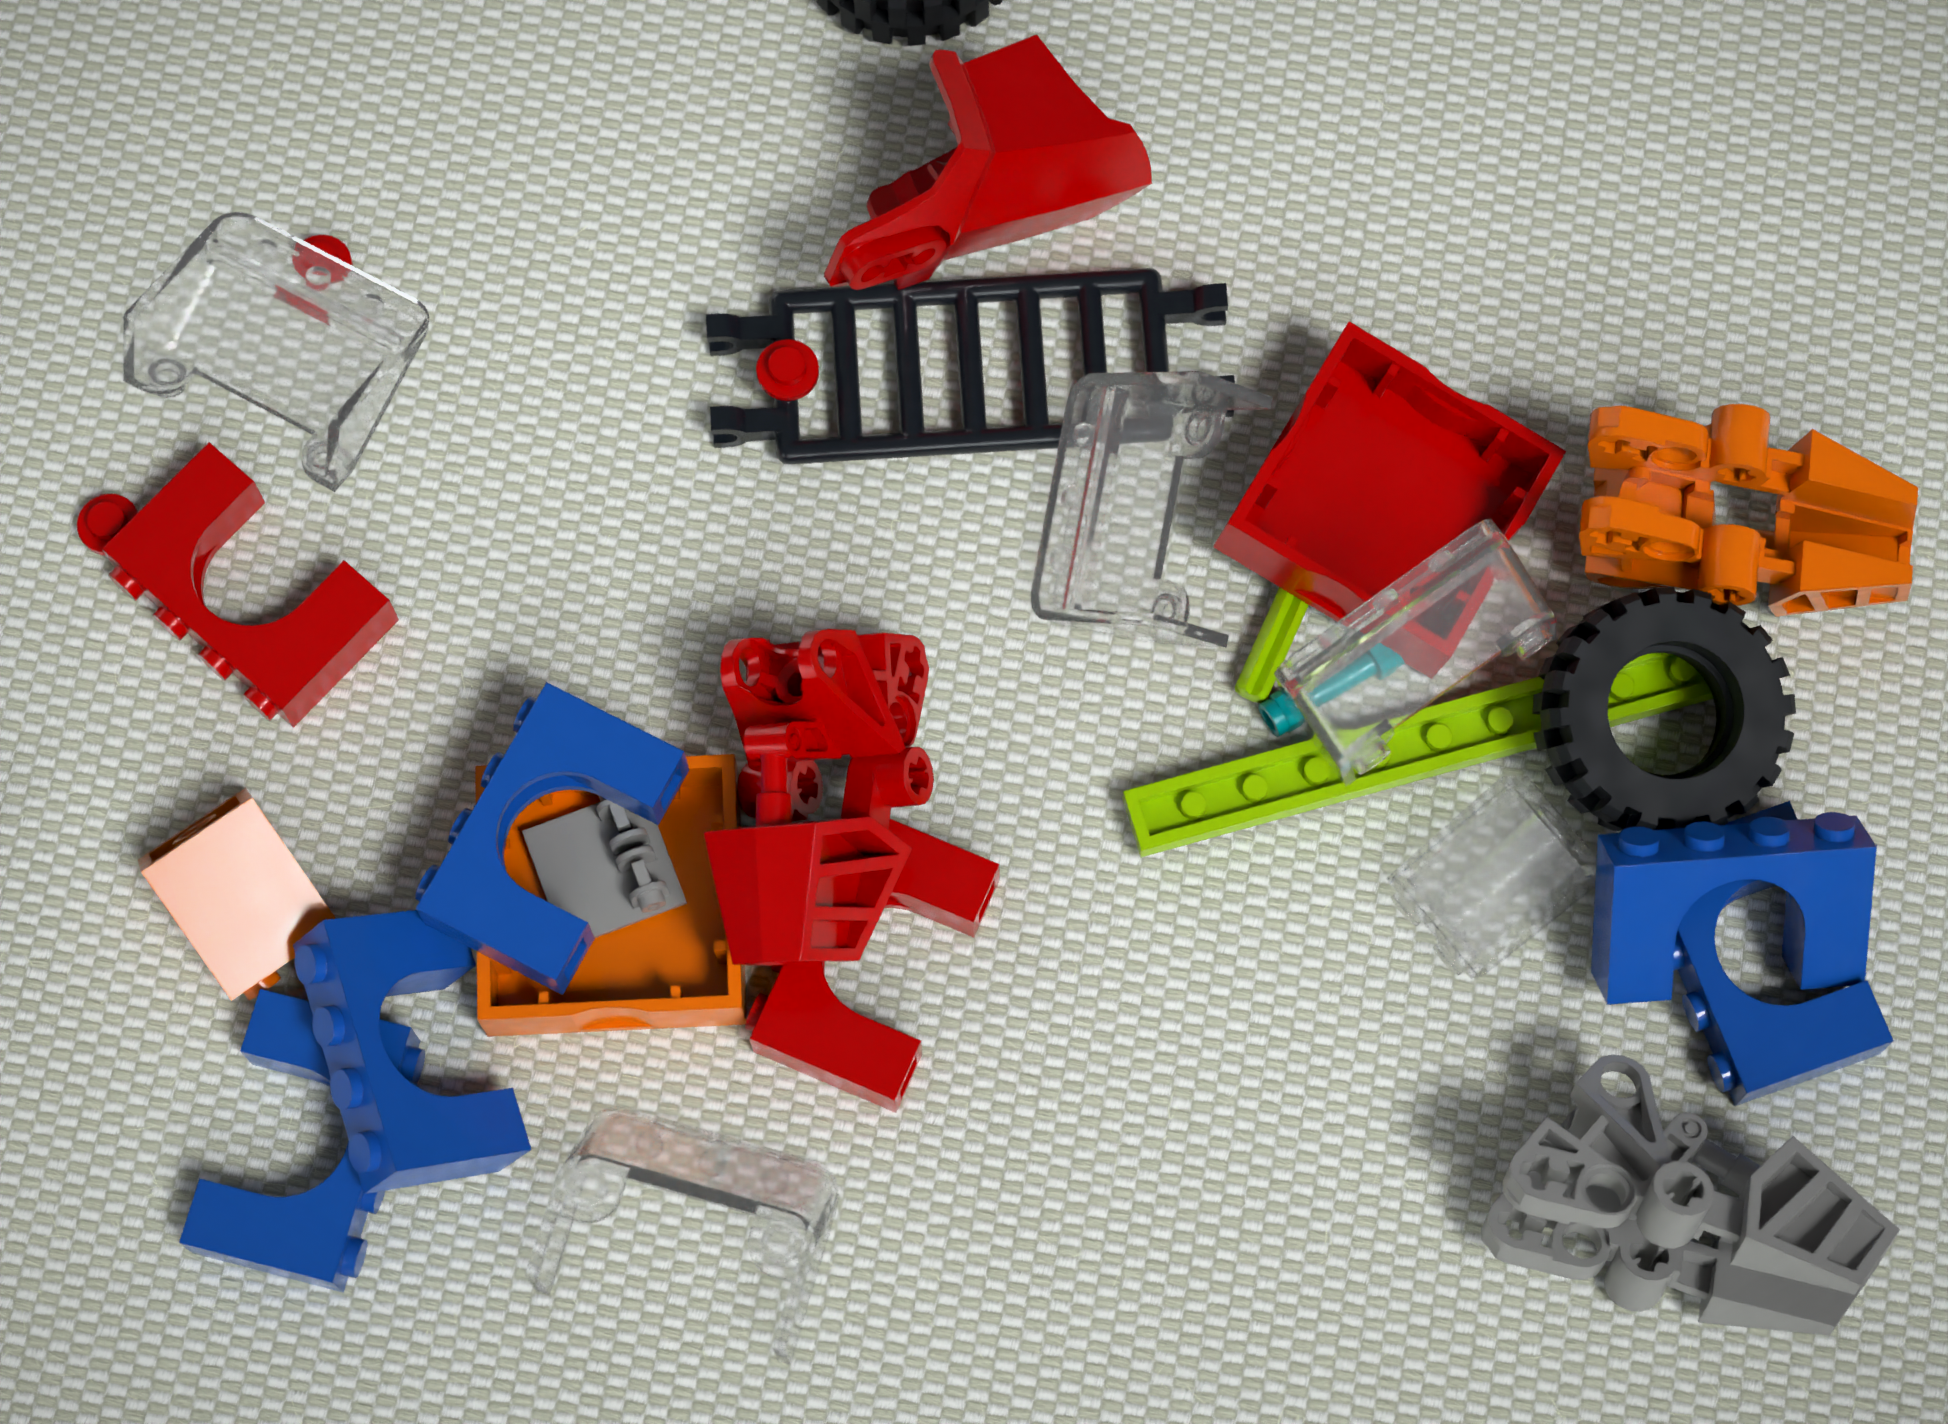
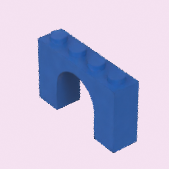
M546 682L537 699L530 696L521 706L513 725V731L517 732L505 754L497 752L488 763L481 779V787L485 788L473 810L465 808L455 820L448 837V842L452 844L440 867L433 864L426 871L418 885L415 899L420 901L416 910L425 925L563 995L595 937L588 922L526 891L508 875L504 852L506 839L513 822L529 804L544 795L561 790H582L597 794L659 825L690 769L685 751Z
M1790 801L1730 821L1725 825L1751 823V821L1760 817H1775L1784 821L1798 819ZM1761 880L1733 881L1718 886L1704 894L1684 915L1678 927L1675 940L1673 971L1678 970L1687 994L1682 996L1686 1016L1696 1032L1703 1030L1713 1053L1708 1055L1707 1058L1713 1081L1720 1092L1729 1091L1734 1106L1880 1055L1894 1041L1868 980L1804 1003L1773 1005L1747 995L1729 979L1719 962L1716 952L1715 929L1721 910L1735 900L1776 886Z
M1826 812L1812 819L1784 821L1775 817H1760L1754 819L1751 823L1717 825L1711 822H1695L1687 825L1685 828L1653 830L1646 827H1629L1623 829L1620 833L1598 834L1591 973L1606 1004L1672 1000L1675 940L1681 920L1689 908L1704 894L1718 886L1739 880L1766 881L1786 891L1782 958L1800 990L1852 986L1865 981L1877 846L1857 815L1849 816L1838 812Z
M417 910L322 920L293 944L296 974L305 986L313 1014V1033L324 1052L331 1077V1096L335 1105L340 1109L349 1140V1159L353 1168L358 1172L364 1194L500 1172L532 1150L513 1088L460 1096H440L426 1092L408 1081L397 1070L388 1057L382 1042L379 1022L380 1011L385 997L446 989L476 966L470 947L425 925Z
M260 989L240 1052L252 1065L314 1080L330 1087L331 1077L324 1052L313 1033V1014L309 1001ZM380 1019V1034L388 1057L397 1070L416 1086L425 1061V1050L419 1048L420 1039L411 1027ZM348 1140L344 1156L331 1175L316 1187L297 1195L285 1197L267 1196L199 1178L179 1243L193 1254L344 1293L348 1277L357 1278L362 1269L367 1252V1239L361 1238V1234L368 1213L376 1214L379 1211L385 1191L364 1194L358 1172L353 1168L349 1159Z

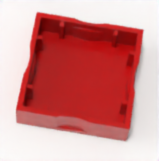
M1349 321L1213 548L1363 638H1371L1390 647L1401 656L1403 662L1431 677L1452 653L1492 583L1493 573L1498 560L1510 540L1526 523L1566 451L1494 407L1467 398L1452 390L1435 377L1425 366Z

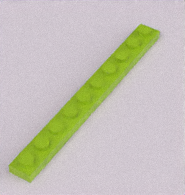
M1668 653L1642 655L1625 665L1614 679L1608 699L1609 725L1614 727L1713 699V696L1704 678L1685 660ZM1538 676L1123 791L1122 799L1140 857L1537 748L1534 732L1541 731L1540 715L1532 714L1534 694L1542 692L1544 680Z

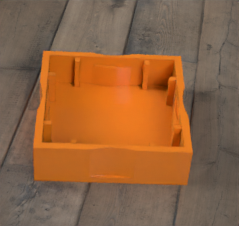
M735 754L686 756L690 770L658 825L687 904L595 938L563 995L477 951V1020L487 1037L746 1024L745 965L732 964L704 832L741 827V803L738 795L739 771ZM487 765L475 766L476 803L485 789L481 787V779ZM561 790L544 795L529 804L513 822L506 839L504 858L508 875L520 887L547 901L522 831L601 802L599 796L582 790Z

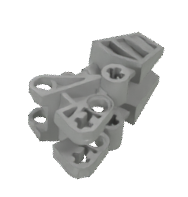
M1612 1054L1598 1059L1576 1082L1570 1097L1577 1107L1567 1115L1563 1123L1559 1125L1547 1116L1514 1154L1503 1179V1192L1491 1205L1482 1226L1481 1239L1494 1257L1500 1261L1569 1279L1585 1280L1592 1278L1602 1270L1605 1262L1609 1261L1610 1264L1604 1276L1605 1290L1612 1301L1619 1307L1629 1311L1642 1312L1651 1309L1659 1302L1668 1286L1701 1298L1698 1323L1830 1336L1881 1262L1900 1229L1794 1136L1786 1141L1762 1165H1759L1741 1153L1736 1157L1707 1140V1125L1696 1114L1688 1112L1678 1114L1663 1131L1649 1074L1635 1060L1623 1055ZM1610 1071L1627 1075L1633 1081L1636 1093L1627 1098H1618L1609 1094L1601 1084V1075ZM1695 1162L1724 1180L1722 1185L1739 1194V1198L1714 1191L1709 1176L1692 1163ZM1507 1220L1519 1222V1232L1522 1233L1521 1239L1509 1236V1227L1505 1225ZM1544 1227L1553 1229L1546 1247L1540 1245L1545 1235L1542 1233ZM1703 1231L1718 1235L1712 1247L1691 1240L1693 1238L1699 1240ZM1572 1232L1586 1235L1595 1244L1597 1254L1590 1258H1578L1566 1250L1562 1237Z

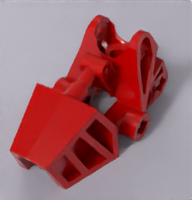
M844 629L807 631L802 636L801 641L772 644L770 639L764 638L729 640L723 649L721 657V682L733 711L748 762L742 768L738 779L739 801L745 813L749 817L756 819V826L704 832L732 964L781 966L787 965V962L859 961L913 849L888 830L891 808L923 805L930 799L933 791L934 776L930 758L924 749L918 746L911 747L917 735L929 675L925 646L914 635L885 632L857 635L855 630ZM739 658L746 666V683L742 680L740 674ZM849 754L851 760L847 771L841 818L792 823V821L808 820V814L815 813L820 807L823 798V781L819 767L814 760L841 759L842 755Z

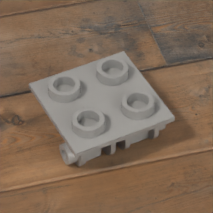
M599 796L601 802L522 831L547 901L588 922L595 938L687 904L658 825Z

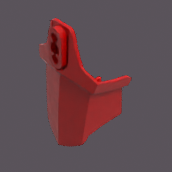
M1037 34L965 63L962 62L955 51L935 50L929 61V66L949 112L948 126L954 133L958 146L921 167L906 172L891 184L874 189L866 205L872 219L848 230L841 236L824 272V277L831 287L849 285L854 290H860L894 280L897 289L901 290L929 280L944 260L1016 242L1089 220L1152 184L1148 153L1131 124L1108 118L1071 79Z

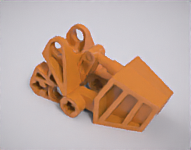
M1747 404L1720 406L1714 409L1711 424L1706 426L1622 405L1599 407L1590 414L1588 434L1590 467L1595 468L1593 480L1595 491L1594 497L1585 500L1582 504L1579 528L1582 556H1586L1585 574L1587 579L1592 582L1617 588L1651 589L1674 587L1675 590L1682 591L1696 589L1711 593L1712 602L1718 605L1731 602L1736 606L1749 604L1756 599L1757 582L1770 584L1768 607L1775 617L1908 601L1912 585L1913 565H1910V555L1917 509L1918 487L1814 429L1810 430L1788 451L1768 447L1771 417L1766 410L1757 406ZM1717 481L1727 485L1777 494L1775 531L1751 529L1734 524L1716 525L1714 490H1710L1711 482Z

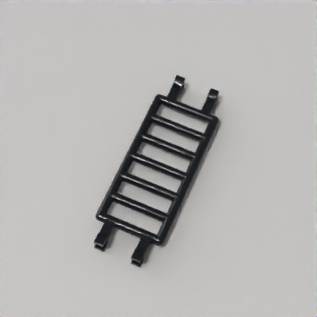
M1153 268L924 281L898 290L894 283L878 284L860 290H854L850 286L775 291L769 298L768 316L739 317L732 314H706L707 341L709 342L710 356L731 355L744 349L766 348L779 340H795L794 314L831 312L838 437L800 439L798 399L782 401L773 398L774 408L710 407L711 433L714 438L715 448L734 447L750 441L775 440L777 458L782 463L789 465L1164 442L1169 440L1174 434L1173 416L1201 414L1207 417H1234L1233 403H1236L1234 375L1211 377L1201 382L1170 383L1166 324L1193 322L1202 326L1226 325L1225 311H1228L1226 283L1203 285L1193 290L1163 292L1161 275ZM1138 293L1148 418L1111 420L1102 295ZM1077 297L1086 422L1049 424L1040 299ZM1015 301L1024 425L987 428L978 303ZM954 304L962 429L925 431L917 307ZM892 308L900 433L862 435L855 310Z

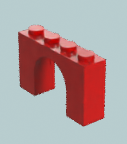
M209 442L102 548L114 566V569L108 576L134 601L144 594L153 602L158 609L152 615L176 639L180 641L186 634H189L199 643L203 649L197 654L198 657L222 680L225 681L233 674L244 683L248 689L242 694L243 697L263 717L271 721L278 714L294 728L399 621V618L390 600L345 560L296 609L279 620L262 625H239L223 620L209 611L205 605L203 587L205 574L212 558L265 504L255 482Z
M890 819L888 830L913 849L885 908L908 910L974 938L1000 881V864ZM800 961L787 962V965L772 966V970L779 973L770 995L767 996L759 993L751 1007L745 1024V1029L752 1032L749 1039L753 1052L897 1113L922 1056L921 1040L862 1016L846 1007L834 995L826 981L825 962Z

